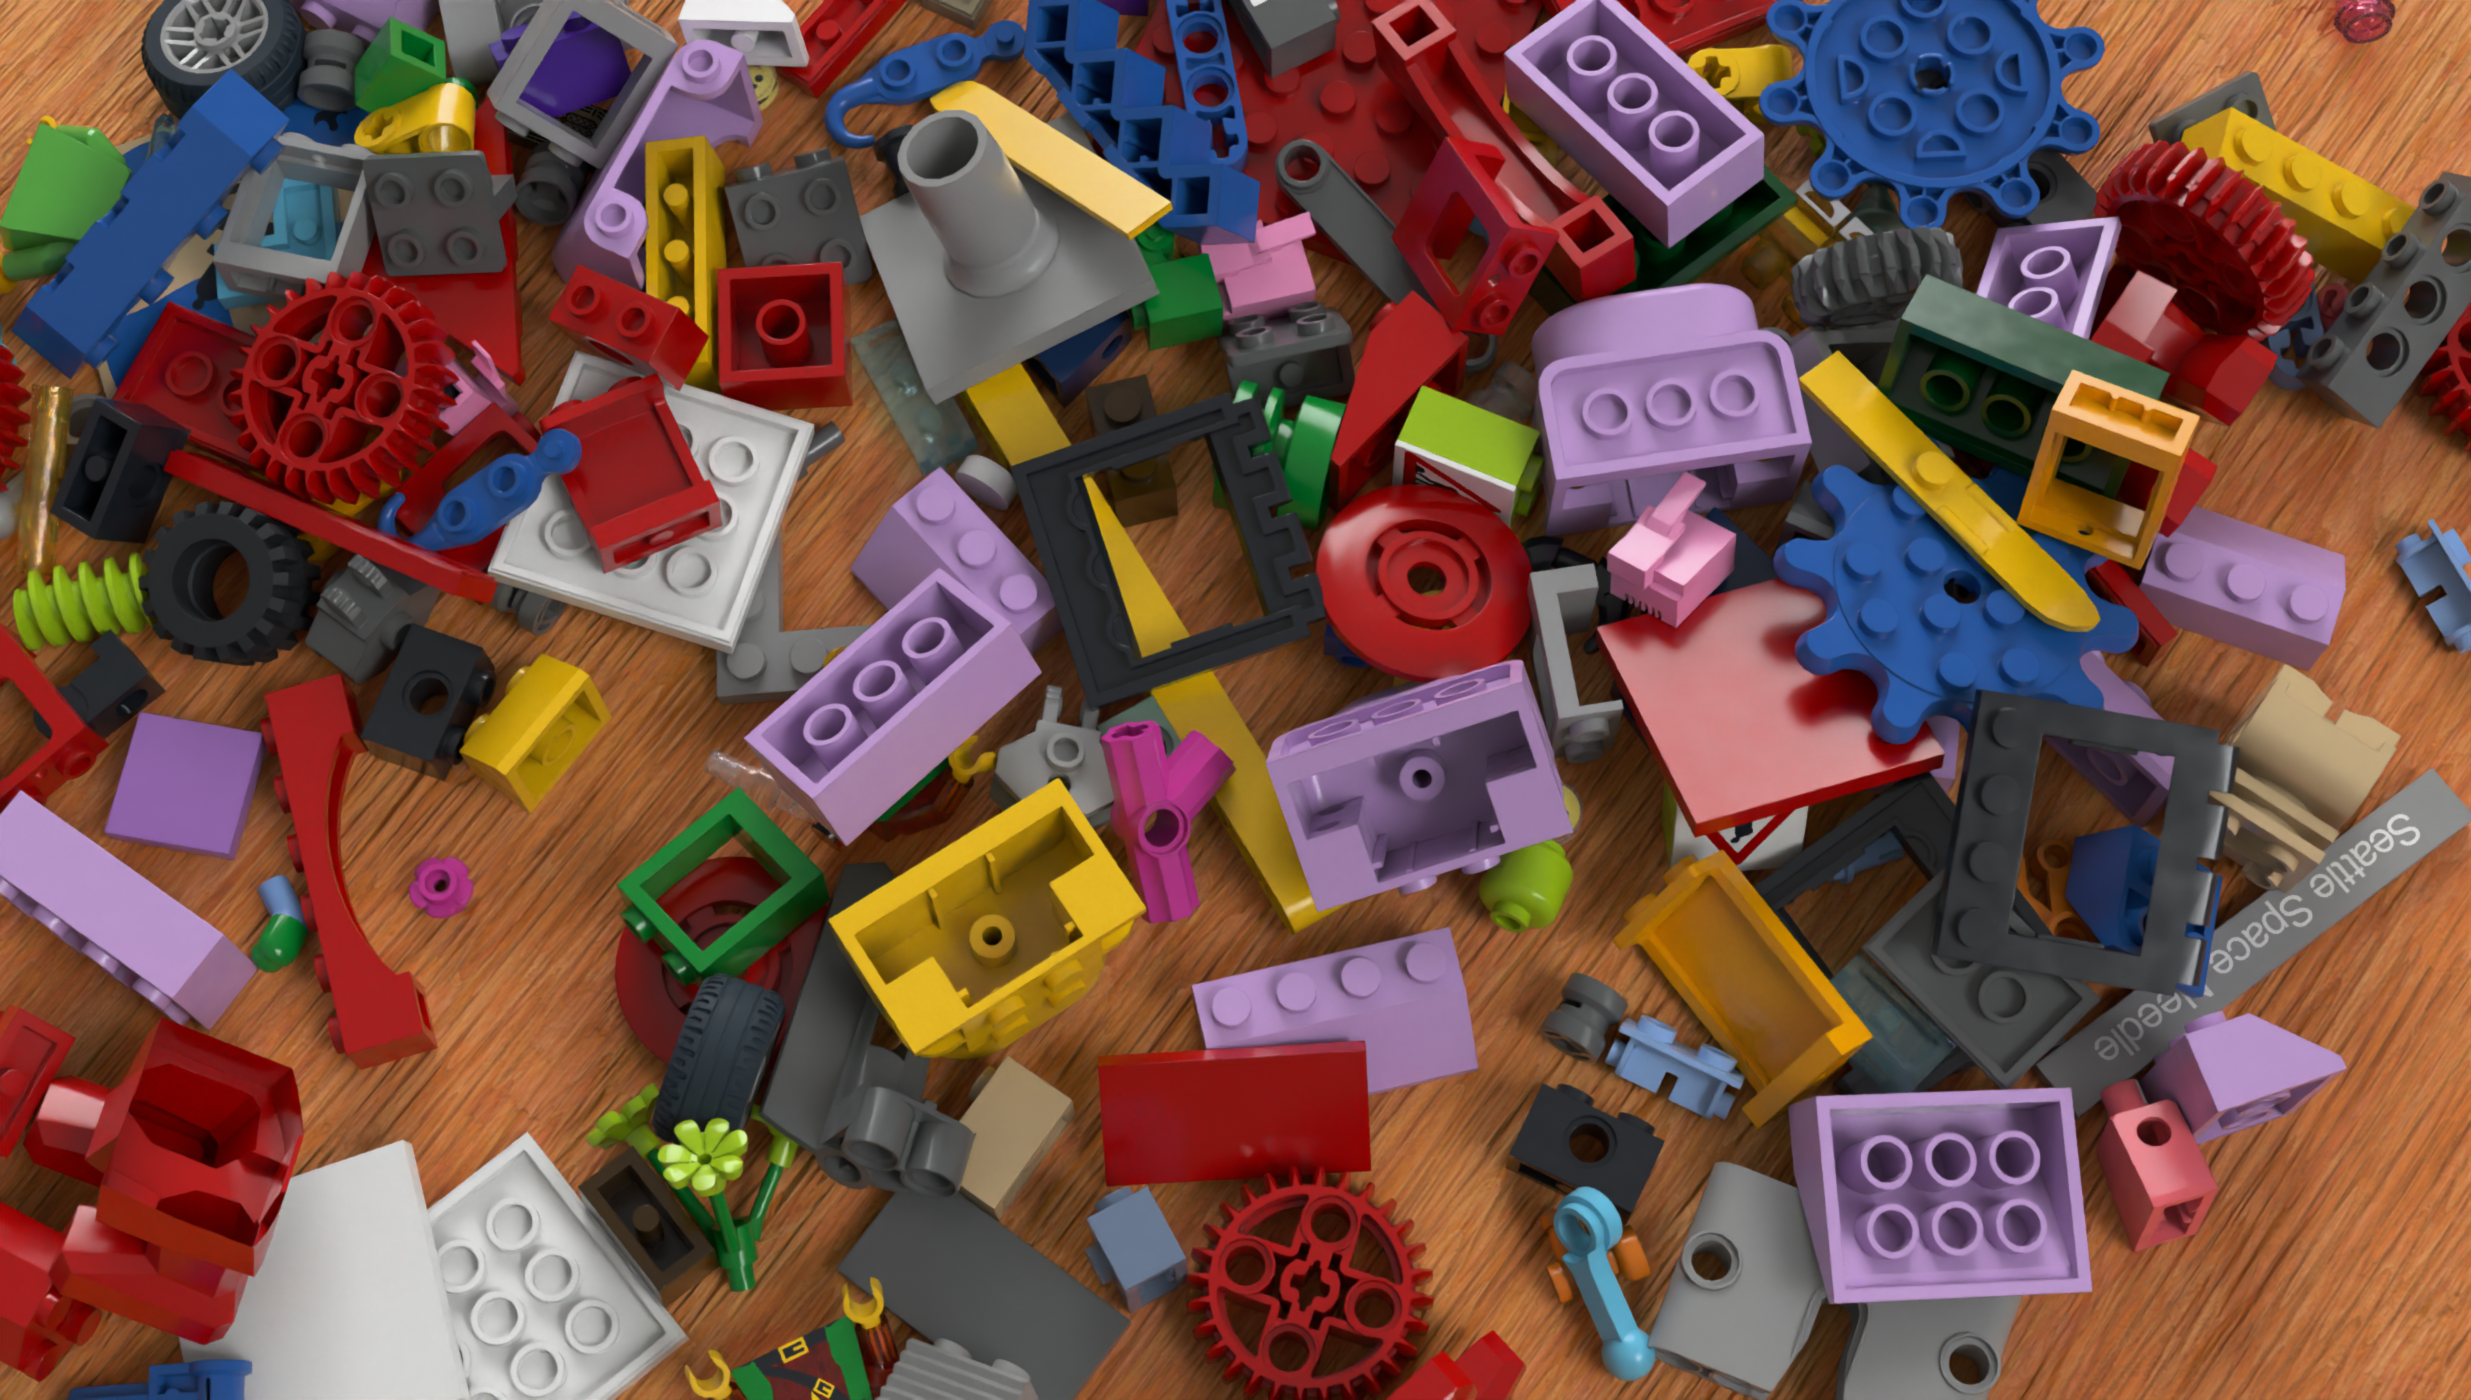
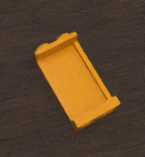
M1724 850L1701 860H1698L1694 854H1691L1665 873L1662 879L1668 886L1658 896L1655 893H1650L1625 912L1623 917L1628 925L1612 941L1620 951L1634 944L1642 946L1722 1049L1738 1060L1737 1068L1758 1093L1741 1109L1755 1127L1760 1129L1787 1113L1789 1105L1802 1101L1874 1036Z

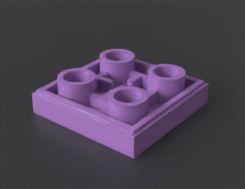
M140 712L104 832L111 839L235 861L267 749L263 733Z

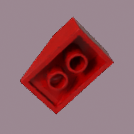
M1414 291L1410 292L1398 305L1394 302L1385 305L1377 313L1369 326L1370 334L1330 458L1329 507L1337 514L1394 458L1396 441L1422 385L1451 397H1455L1463 389L1469 337L1461 330L1452 329L1445 317Z

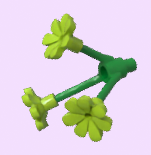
M652 1083L644 1088L640 1095L626 1103L621 1108V1114H618L616 1111H610L603 1115L594 1124L597 1128L586 1136L585 1141L593 1148L599 1145L603 1150L612 1147L616 1143L626 1141L630 1147L634 1146L643 1159L648 1158L652 1166L702 1228L712 1247L715 1248L718 1266L726 1268L730 1290L733 1292L749 1290L756 1286L753 1262L758 1259L755 1241L760 1239L764 1217L779 1182L783 1167L790 1169L799 1144L759 1117L758 1113L761 1106L752 1104L750 1118L765 1124L768 1127L769 1133L774 1135L765 1158L766 1161L771 1163L767 1168L750 1215L732 1218L723 1190L726 1187V1180H735L743 1172V1161L739 1157L748 1150L746 1133L743 1130H735L730 1133L729 1122L722 1118H715L709 1121L705 1132H700L695 1121L685 1120L674 1128L680 1145L667 1144L659 1150L662 1143L647 1125L651 1120V1115L654 1113L659 1095L655 1083ZM689 1185H693L699 1197L709 1196L717 1221L713 1219L688 1187Z

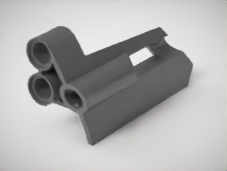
M885 862L845 864L840 869L758 1116L783 1135L816 1155V1161L821 1170L831 1179L848 1188L864 1189L871 1185L889 1191L926 1198H953L959 1192L976 1133L973 1134L961 1122L936 1111L938 1104L928 1099L922 1101L931 1058L915 1057L902 1043L892 1051L873 1045L871 1039L880 1011L839 949L828 921L896 877Z

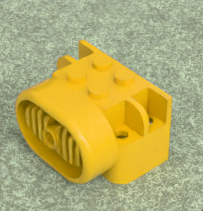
M1058 777L833 916L828 921L836 943L889 1027L894 1030L902 1044L915 1057L937 1058L942 1056L952 1059H974L1000 1051L1079 1001L1089 992L1104 969L1107 953L1129 937L1134 926V919L1147 912V909Z

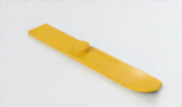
M959 81L934 94L930 99L935 113L944 110H964L976 115L1000 145L1011 165L1128 240H1132L1173 209L1171 201L987 86L974 81Z
M1840 351L1835 352L1798 379L1799 387L2024 608L2044 623L2067 632H2088L2096 627L2101 620L2098 611L2076 581Z

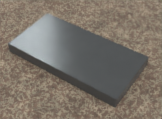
M895 1192L836 1268L840 1275L872 1299L874 1295L870 1277L878 1279L882 1285L884 1308L933 1345L936 1339L943 1338L962 1346L971 1354L972 1360L992 1366L996 1359H1002L1019 1366L1029 1374L1030 1382L1039 1400H1075L1131 1326V1320L959 1192L955 1197L949 1199H933Z

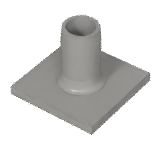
M944 110L927 116L912 127L902 140L897 155L899 170L909 192L860 216L864 236L925 390L935 405L1160 294L1135 237L1132 240L1126 239L1011 165L1004 151L976 115L964 110ZM1070 112L1046 123L1097 155L1086 130L1078 124Z

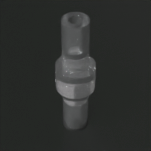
M714 749L708 757L704 772L736 788L740 787L756 805L768 811L777 807L813 826L818 822L776 784L763 765L756 769L718 749Z

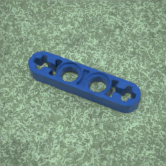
M1164 0L1184 109L1211 123L1212 126L1223 125V136L1225 145L1229 148V156L1217 158V153L1213 150L1212 132L1209 164H1224L1242 172L1248 162V136L1221 0H1198L1199 11L1189 13L1187 0ZM1196 31L1209 32L1217 39L1216 46L1204 54H1196L1189 51L1183 42L1189 34ZM1205 84L1222 86L1228 94L1226 100L1215 107L1200 105L1193 95L1199 87Z

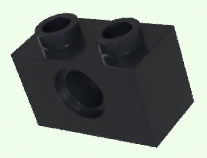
M96 398L49 512L95 540L145 544L173 476L163 471L170 450H183L191 430L146 404Z
M412 623L360 736L371 753L376 758L445 781L452 764L459 765L464 759L459 750L464 746L465 734L477 708H484L489 703L496 686L495 667L483 647ZM435 695L448 696L447 702L441 710L433 714H421V709L429 698Z
M1542 1084L1509 1153L1505 1168L1565 1197L1579 1187L1594 1188L1603 1193L1613 1203L1619 1213L1622 1224L1626 1225L1665 1141L1653 1136L1655 1128L1641 1118L1624 1112H1619L1617 1118L1592 1107L1594 1099L1575 1087L1558 1084L1557 1088L1554 1089ZM1579 1135H1591L1597 1138L1603 1145L1605 1157L1594 1163L1582 1162L1571 1152L1569 1142Z

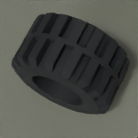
M223 501L220 504L212 502L195 504V512L181 510L172 516L175 524L174 528L165 526L159 528L153 536L159 542L156 551L146 549L142 562L150 564L148 576H139V590L149 591L150 599L141 603L145 616L158 618L157 623L152 629L160 639L172 640L170 648L180 654L191 655L193 659L239 666H254V661L267 663L277 659V649L290 651L299 643L294 634L297 629L309 630L314 621L312 617L307 615L309 606H316L321 598V592L312 591V581L321 579L319 565L308 563L307 559L315 552L309 541L297 539L300 533L298 528L247 506ZM239 550L248 566L249 588L241 606L232 615L224 618L214 601V578L222 562L229 555Z

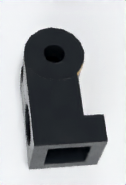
M111 629L90 645L100 658L74 678L69 685L56 687L86 725L105 739L166 692L134 652ZM34 708V723L38 731L50 740L52 730Z

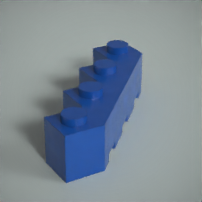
M1029 0L1024 57L1038 73L1044 75L1058 92L1057 98L1078 124L1092 134L1104 149L1103 155L1113 166L1171 201L1173 209L1157 220L1162 228L1200 245L1255 243L1260 182L1224 164H1209L1212 124L1175 105L1162 106L1165 67L1128 48L1116 49L1120 12L1097 0Z
M230 68L192 105L176 124L179 129L157 153L151 154L120 191L123 196L115 203L113 208L102 219L96 220L65 257L67 262L57 273L56 277L49 284L41 286L28 301L11 331L70 380L86 364L95 370L98 369L120 344L113 337V334L124 316L141 299L148 305L153 304L172 283L174 277L167 270L178 252L196 234L203 240L208 239L227 218L229 212L222 205L233 187L251 168L259 175L264 173L282 153L285 146L277 139L290 119Z

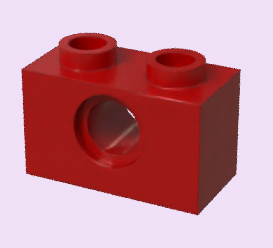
M579 264L548 318L579 347L646 377L658 374L664 385L678 391L682 388L709 339V336L679 307Z

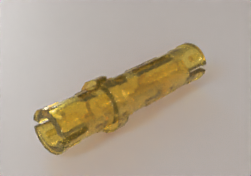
M32 384V410L25 462L22 502L15 503L14 515L20 516L18 547L13 572L28 574L29 570L37 569L41 575L53 576V568L56 566L57 541L61 519L49 511L65 473L70 414L75 389Z

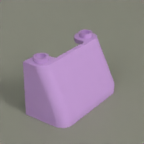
M704 39L688 43L670 59L602 169L597 168L575 205L570 219L566 221L552 249L553 263L565 284H568L579 264L646 293V248L641 246L649 228L645 202V142L705 135L713 149L726 141L738 140L739 144L750 148L764 123L744 53L718 42Z

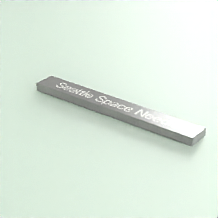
M2431 768L2337 838L2333 844L2323 851L2326 855L2321 863L2285 894L2279 889L2274 891L2268 890L2214 931L2203 997L2192 998L2176 988L2174 996L2135 990L2038 1062L2032 1068V1071L2046 1088L2071 1087L2074 1119L2076 1121L2102 1101L2100 1093L2105 1088L2114 1083L2133 1078L2154 1062V1056L2171 1049L2168 1042L2186 1033L2184 1026L2187 1023L2205 1015L2222 1011L2471 822V811L2435 770Z

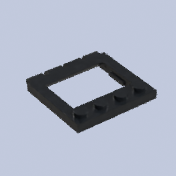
M1230 392L1010 466L1091 711H1096L1312 638L1308 625L1325 620L1327 613L1324 607L1323 591L1318 573L1308 574L1296 579H1292L1290 570L1313 562L1298 513L1292 512L1273 519L1270 510L1293 501L1278 454L1274 451L1252 458L1249 451L1273 440L1258 397L1233 403ZM1205 438L1264 617L1234 627L1232 623L1213 628L1170 643L1171 648L1142 658L1084 479L1110 470L1115 472L1174 452L1175 448Z
M1976 689L1930 954L2174 996L2176 983L2199 986L2207 940L2185 936L2186 924L2210 927L2219 874L2196 870L2198 857L2221 860L2230 807L2208 804L2209 791L2233 794L2240 747L2218 744L2220 730ZM2043 735L2069 739L2068 744L2117 753L2137 756L2138 751L2163 757H2175L2141 955L2104 949V944L2036 932L2035 937L2013 932L2008 933Z
M1930 772L1901 779L1754 886L1755 890L1874 1036L1847 1060L1853 1070L1832 1084L1840 1095L1926 1092L1970 1061L1942 1032L1926 1044L1928 1046L1927 1050L1916 1058L1910 1059L1902 1067L1784 909L1785 906L1794 902L1809 889L1815 891L1866 854L1864 849L1885 836L1889 831L1892 832L1928 882L1946 866L1956 806ZM2016 886L2012 910L2034 932L2053 935Z

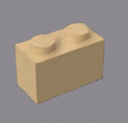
M1009 1056L1004 1059L997 1070L992 1066H988L981 1073L968 1094V1099L973 1103L959 1121L967 1126L973 1134L976 1133L959 1193L998 1222L1076 1115L1072 1099Z

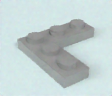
M782 522L733 654L717 650V698L722 705L788 700L823 669L824 658L830 651L843 645L847 648L872 626L860 625L784 632Z

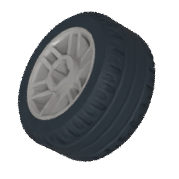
M164 0L156 8V11L151 15V19L146 24L147 27L144 29L141 45L144 68L166 107L179 120L230 68L281 112H284L298 98L299 77L301 72L307 69L308 65L303 58L307 32L290 0Z
M716 973L703 981L680 1032L655 1105L652 1126L659 1138L666 1142L680 1145L674 1128L685 1120L695 1121L700 1132H705L708 1122L715 1118L727 1120L730 1133L735 1130L744 1131L751 1113L752 1104L755 1103L784 1019L786 1005L781 995L770 989L765 990L764 987L753 983L749 984L747 981L732 978L727 974Z

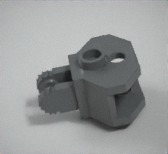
M356 554L347 564L348 569L339 570L326 583L320 595L321 599L316 604L319 610L304 642L313 653L319 657L324 656L343 670L348 679L359 686L385 671L393 662L403 645L412 623L422 627L425 625L441 590Z

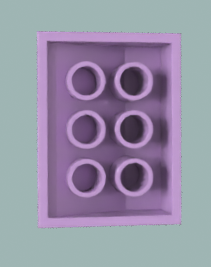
M2071 1087L1814 1096L1788 1106L1794 1175L1829 1304L2093 1292Z

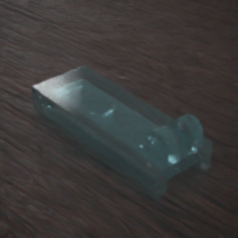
M897 317L850 339L855 355L923 476L934 472L939 467L947 473L945 465L955 462L956 466L960 468L968 454L979 450L976 437L953 396L935 405L926 392Z

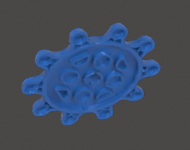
M1778 0L1768 9L1766 17L1767 28L1775 40L1791 47L1801 55L1803 67L1795 77L1769 84L1762 91L1759 98V110L1764 119L1772 126H1807L1816 130L1824 137L1826 149L1812 166L1809 181L1816 195L1825 201L1833 202L1840 200L1850 194L1856 186L1873 182L1890 188L1898 196L1900 202L1899 219L1905 229H1914L1921 226L1928 229L1934 227L1940 229L1946 217V205L1949 198L1961 192H1973L1981 195L1992 203L2003 217L2017 220L2032 213L2040 200V191L2027 169L2028 159L2032 153L2050 150L2069 156H2080L2092 150L2099 141L2100 128L2098 122L2090 114L2068 104L2062 95L2061 85L2067 76L2089 70L2101 61L2105 51L2104 41L2096 31L2087 27L2059 29L2047 25L2037 12L2038 0H1830L1821 5L1807 4L1800 0ZM1925 69L1935 70L1945 78L1947 87L1937 90L1923 88L1920 91L1917 88L1918 82L1914 74Z
M1925 434L1941 450L1938 442L1933 437ZM1841 465L1831 466L1817 474L1812 482L1811 493L1815 502L1833 520L1834 535L1829 540L1814 541L1796 538L1782 544L1774 554L1772 560L1773 569L1783 582L1814 592L1822 599L1826 607L1825 621L1820 626L1806 631L1799 637L1795 645L1797 662L1806 671L1821 676L1832 674L1842 669H1854L1866 674L1874 682L1878 692L1877 703L1872 710L1870 718L1872 728L1877 736L1892 744H1905L1917 735L1922 723L1926 719L1936 715L1948 716L1957 720L1969 733L1976 689L2104 710L2103 694L2082 670L2080 658L2090 651L2120 654L2127 652L2136 644L2139 637V623L2135 613L2129 608L2099 598L2090 590L2086 582V572L2091 568L2100 566L2108 558L2019 525L2076 581L2098 611L2101 620L2094 629L2088 632H2067L2044 623L2024 608L1897 482L1885 486L1871 484L1860 478L1849 468ZM1997 465L1993 466L1989 476L1985 479L1969 477L2015 522L2017 521L2030 479ZM2078 531L2082 535H2090L2085 531ZM1953 578L1955 584L1965 587L1971 595L1976 594V598L1969 604L1958 603L1954 598L1946 594L1944 584Z

